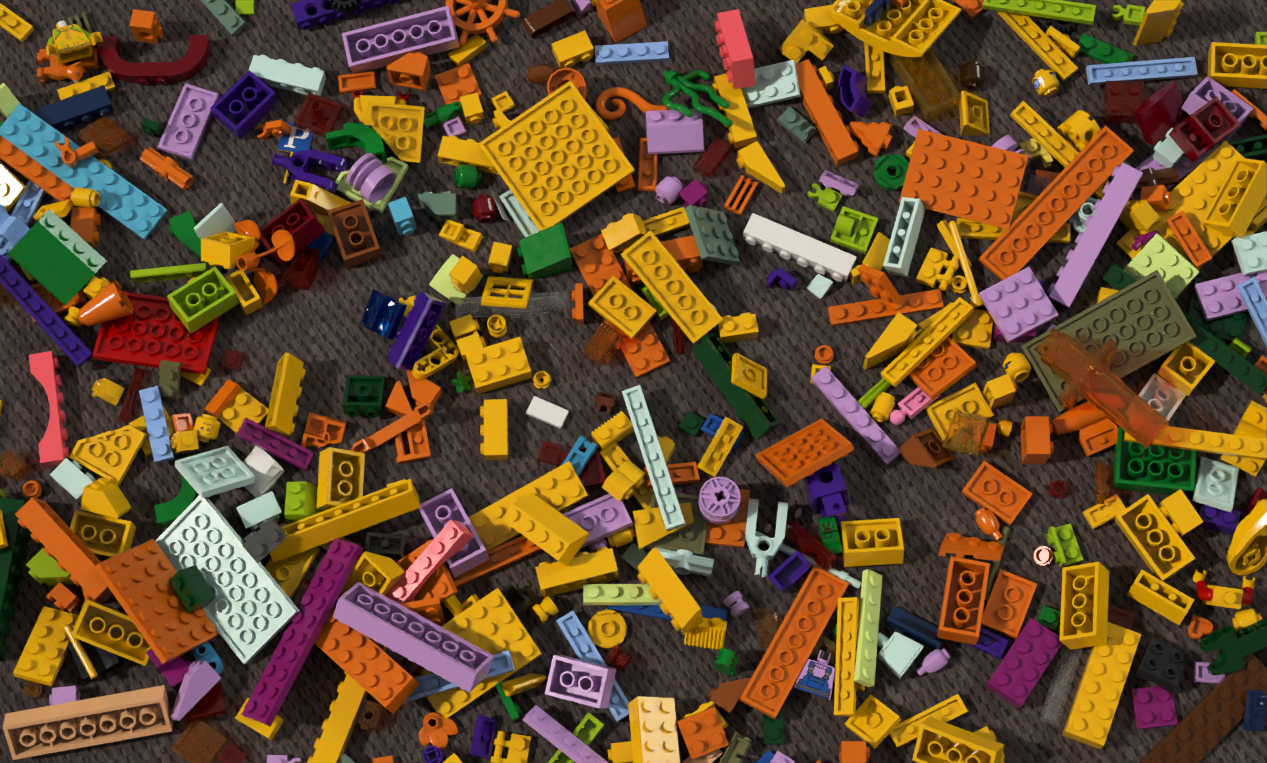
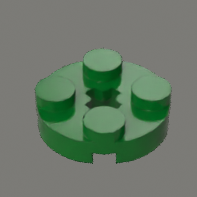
M899 154L883 155L876 161L873 177L876 183L881 188L892 192L902 189L909 162ZM893 169H895L896 175H889V172L887 170L892 171Z

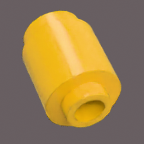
M76 187L71 192L70 198L74 206L93 208L94 206L97 207L100 203V193L95 189Z
M885 392L877 396L870 411L872 418L877 422L887 421L895 405V398Z
M631 526L608 536L607 540L611 548L615 546L618 548L633 542V537L636 535Z

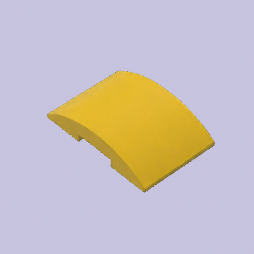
M836 0L828 9V14L859 40L881 51L904 57H922L961 12L960 8L943 0H908L901 8L891 4L890 8L883 12L881 18L870 27L864 24L865 10L874 0Z

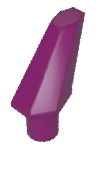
M1155 230L1135 237V242L1131 246L1132 249L1137 251L1141 246H1145L1156 233L1160 235L1159 231Z

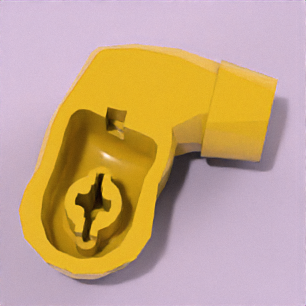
M1267 499L1258 500L1254 509L1238 524L1234 532L1226 558L1229 568L1234 574H1251L1258 571L1267 562Z

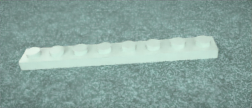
M638 385L624 390L622 394L666 530L671 531L685 526L686 523L642 388Z

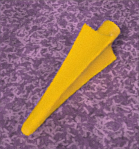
M949 303L931 317L918 323L919 330L916 331V337L922 334L953 303Z

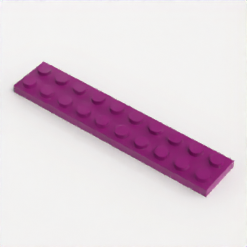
M333 540L323 561L320 563L318 571L311 580L309 588L302 597L301 603L298 606L300 612L292 618L286 631L283 633L281 641L274 650L271 660L264 669V673L255 686L254 692L241 715L271 727L364 548L343 540Z

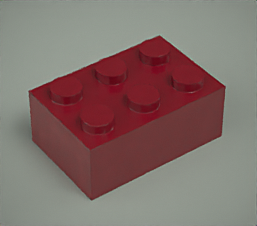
M302 198L260 229L261 240L268 250L275 248L272 243L274 232L282 229L290 232L295 243V255L326 231L313 210ZM277 251L271 253L281 265L287 262L280 259Z

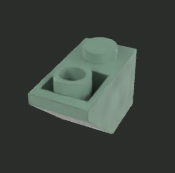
M445 191L441 194H434L433 192L418 194L420 205L438 221H446L447 219L457 221L456 193Z

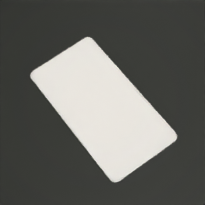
M491 190L502 218L510 222L498 193Z

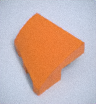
M309 412L301 446L304 448L306 446H318L319 448L328 444L341 443L347 421Z

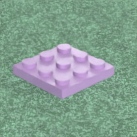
M1030 267L979 292V297L1007 343L1057 318L1059 315Z

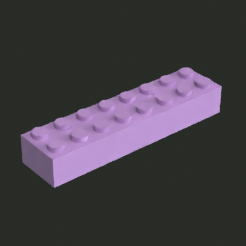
M357 582L338 599L333 618L370 637L375 642L390 648L393 652H397L408 658V660L419 664L426 670L437 674L444 680L457 685L462 690L470 693L489 673L494 655L360 582Z

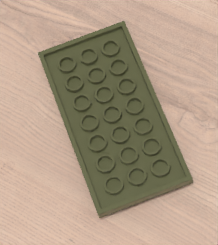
M1156 270L1023 344L1021 347L1058 412L1061 413L1197 336L1160 273Z

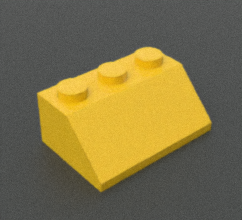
M900 518L841 521L844 567L903 563L904 545Z
M365 551L353 568L340 595L342 596L357 582H360L385 596L405 571L392 558Z

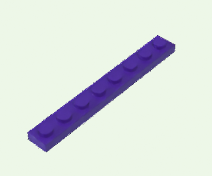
M0 254V283L80 368L92 358L90 350Z

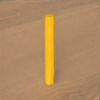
M67 625L64 627V630L91 679L96 678L98 674L80 640L71 637L73 628L71 625Z

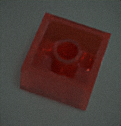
M1106 81L1103 87L1104 124H1138L1133 111L1144 104V82Z

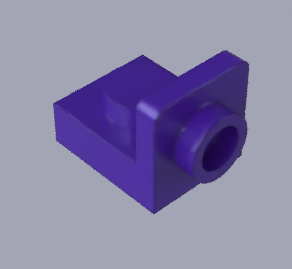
M780 267L776 271L772 270L767 276L768 288H771L776 281L785 290L793 291L797 286V280Z

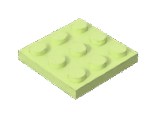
M1158 233L1125 267V269L1139 279L1158 270L1174 299L1200 273L1194 265Z

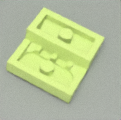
M452 254L429 285L456 305L461 306L468 294L466 292L460 293L453 287L454 284L451 283L449 273L460 259Z

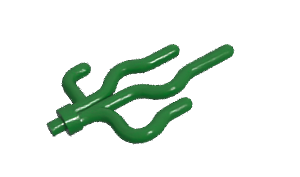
M665 70L662 75L665 77V82L674 87L673 90L663 96L662 101L666 108L679 111L687 117H692L693 112L690 109L670 101L680 92H683L692 98L693 108L697 112L710 115L727 127L733 125L730 119L715 109L702 106L699 103V95L695 91L707 92L710 98L725 109L730 107V103L718 96L713 87L707 84L690 82L697 77H702L709 81L711 75L708 72L694 70L683 77L675 70Z

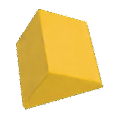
M965 90L961 91L959 98L961 136L990 135L988 101Z

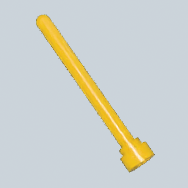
M950 221L949 228L972 296L969 303L974 309L983 307L985 305L979 297L956 222Z

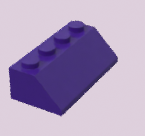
M422 291L415 297L414 306L406 315V322L403 328L399 330L397 340L388 352L387 360L398 369L412 370L414 363L419 360L447 304L446 302Z

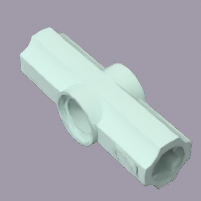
M657 548L675 573L711 576L714 559L696 556L691 551L683 549L671 551Z

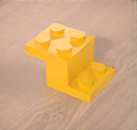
M1251 400L1233 435L1267 439V408ZM1223 454L1220 458L1255 477L1265 460Z

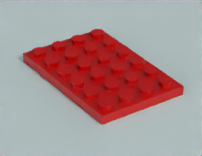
M123 292L124 294L126 293L132 304L133 314L101 323L92 354L93 359L159 368L160 362L165 360L181 363V372L206 375L221 315L195 332L190 333L171 309L168 298Z

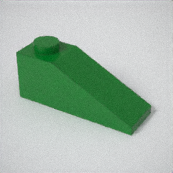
M188 211L169 219L171 226L168 228L172 237L176 236L182 245L201 259V239L193 229L196 226V222L191 212Z

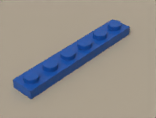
M608 605V610L672 620L669 614L665 615L659 605ZM699 605L703 618H721L723 621H726L728 610Z

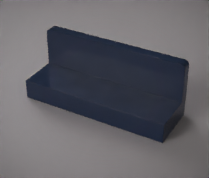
M893 606L885 621V625L935 650L940 648L944 640L937 638V627L896 606Z

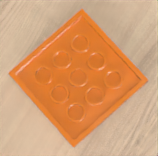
M821 418L757 453L755 456L761 465L785 487L797 484L804 477L813 475L815 471L822 467L831 465L833 461L846 457L849 452L854 450V447L849 440Z

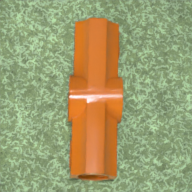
M151 147L142 152L140 160L155 170L158 176H163L166 178V181H171L184 191L192 185L194 177L180 168L170 157L162 156Z

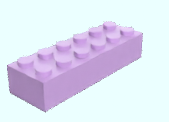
M449 6L342 33L348 65L353 74L388 66L408 53L420 52L427 56L460 47L453 15Z

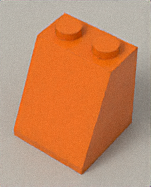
M596 0L597 15L615 43L647 27L640 0Z

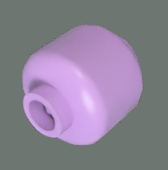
M665 177L655 187L658 201L667 204L674 203L679 198L678 193L683 190L681 181L676 177Z

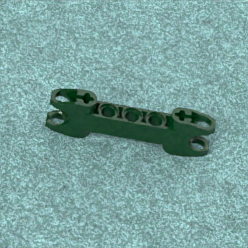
M1267 618L1238 631L1233 626H1225L1203 639L1199 646L1204 652L1219 649L1218 658L1207 667L1208 672L1213 676L1234 672L1246 665L1245 656L1267 647Z

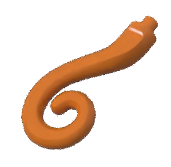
M613 87L604 90L597 97L595 105L599 115L608 120L621 118L626 110L623 100L617 98L612 100V104L618 107V109L614 112L606 109L605 103L614 97H622L631 101L644 114H646V111L670 110L664 105L651 104L634 91L623 87Z

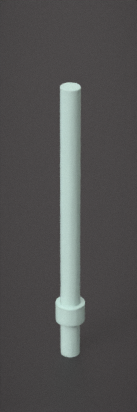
M758 531L755 532L757 537L766 536ZM782 544L779 551L790 556L796 551L785 544ZM803 554L813 566L815 565L853 587L860 588L862 582L849 576V573L843 570H836Z

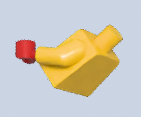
M361 90L360 95H356L355 91L352 92L354 112L359 121L366 126H371L367 121L368 102L406 105L409 101V93H407L406 97H402V91H399L398 97L364 95L363 90Z

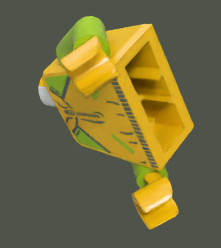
M59 21L56 24L57 29L52 31V37L48 39L46 52L47 56L56 54L57 63L62 64L92 56L91 44L94 46L97 42H103L100 32L90 34L86 30L81 29L77 24L68 26L66 21Z

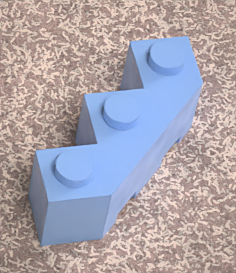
M0 203V237L3 241L14 247L30 228L26 226L27 222L20 216H10L5 212L6 208Z

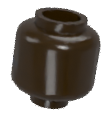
M976 61L967 62L961 67L960 83L968 90H976L977 87L984 84V67Z

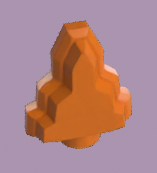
M859 121L850 122L848 126L852 135L859 138L861 144L868 148V152L874 156H877L882 148L887 150L893 138L892 135H889L892 124L886 122L866 124Z

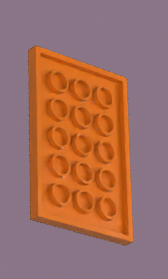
M918 129L899 202L901 203L902 197L920 199L925 209L1009 230L1029 156Z
M154 539L102 561L94 567L162 664L220 635L215 625L209 621L204 609L188 613L169 582L177 571Z

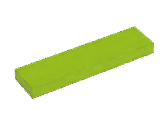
M206 263L132 270L130 271V277L135 284L198 277L208 271L209 268Z

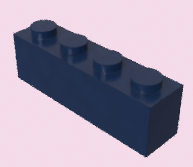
M103 85L35 109L34 113L54 129L60 131L62 129H72L79 123H89L93 118L99 116L106 117L110 112L114 111L109 94Z

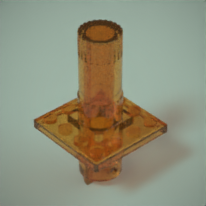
M1053 327L1048 336L1034 349L1042 356L1040 360L1069 384L1057 397L1058 406L1065 411L1067 408L1071 410L1078 402V396L1082 399L1085 398L1146 449L1153 444L1170 424L1165 417L1109 370V366L1117 358L1116 342L1111 338L1093 356L1066 332L1061 334Z

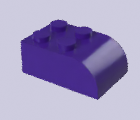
M249 70L210 109L213 116L221 124L241 139L270 111L276 101V92Z

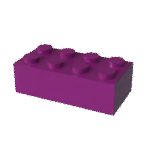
M1030 618L985 687L1020 709L1062 645V642L1059 641L1060 637Z

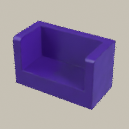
M796 550L768 577L780 591L786 592L813 565L800 551Z

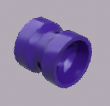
M429 746L424 750L422 756L425 763L444 762V755L437 746Z

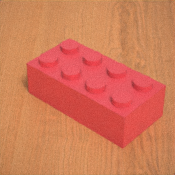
M739 9L717 13V21H714L716 32H718L716 42L717 46L721 45L719 51L721 58H724V70H728L726 72L728 83H732L733 90L755 86L753 55Z

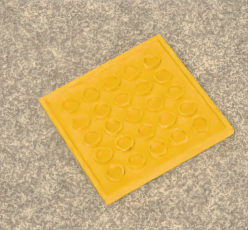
M571 80L478 143L539 231L561 223L635 172V169Z

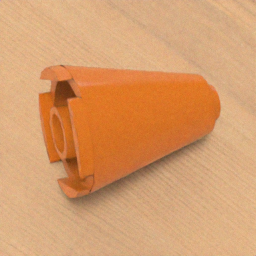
M116 280L110 282L79 309L77 317L82 325L86 324L89 327L133 314L132 304L126 293L124 294L120 290L122 287Z

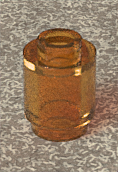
M550 64L528 67L529 82H534V84L547 83L550 76L554 73V67H550Z

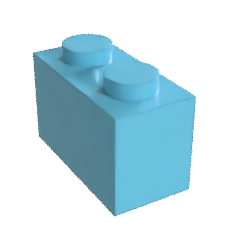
M406 197L388 203L399 236L413 234L417 227Z

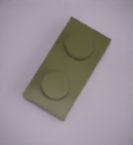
M165 360L160 362L159 390L161 397L177 400L180 397L181 363Z

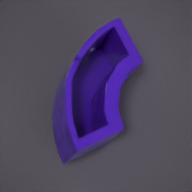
M844 64L838 81L841 93L840 99L850 112L863 118L872 103L866 94L868 78Z

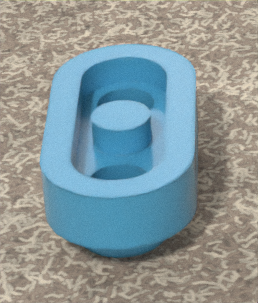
M208 642L193 649L192 652L197 661H207L209 665L215 663L216 668L214 670L219 676L224 670L223 662ZM201 648L206 649L203 654L199 653Z

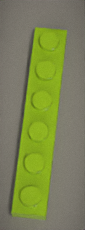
M984 0L982 9L1093 25L1096 5L1064 0Z

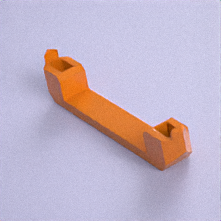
M429 403L420 404L407 415L368 438H363L353 444L351 451L368 453L432 415L433 405Z

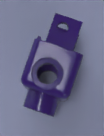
M832 463L815 471L813 475L805 477V491L813 515L821 513L822 518H838L839 522L836 524L837 529L841 528V521H844L843 515L847 514L845 506L849 505V499L838 464Z

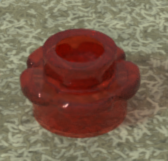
M1061 480L1052 481L1048 486L1049 494L1057 499L1063 498L1068 490L1066 484Z

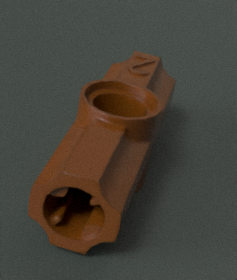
M1175 167L1159 170L1154 168L1141 170L1143 172L1142 177L1134 191H1139L1142 187L1178 184V171Z

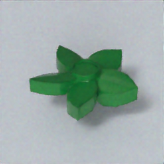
M458 371L457 378L451 381L456 385L457 392L460 393L463 390L471 391V387L468 384L471 377L466 376L463 378L461 371Z

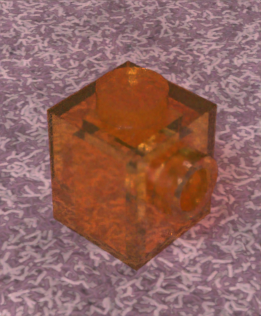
M8 449L0 454V473L5 478L10 476L17 482L29 469V466L13 451Z

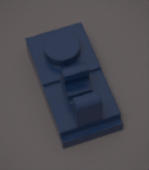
M1246 690L1243 730L1265 732L1267 693L1265 690Z

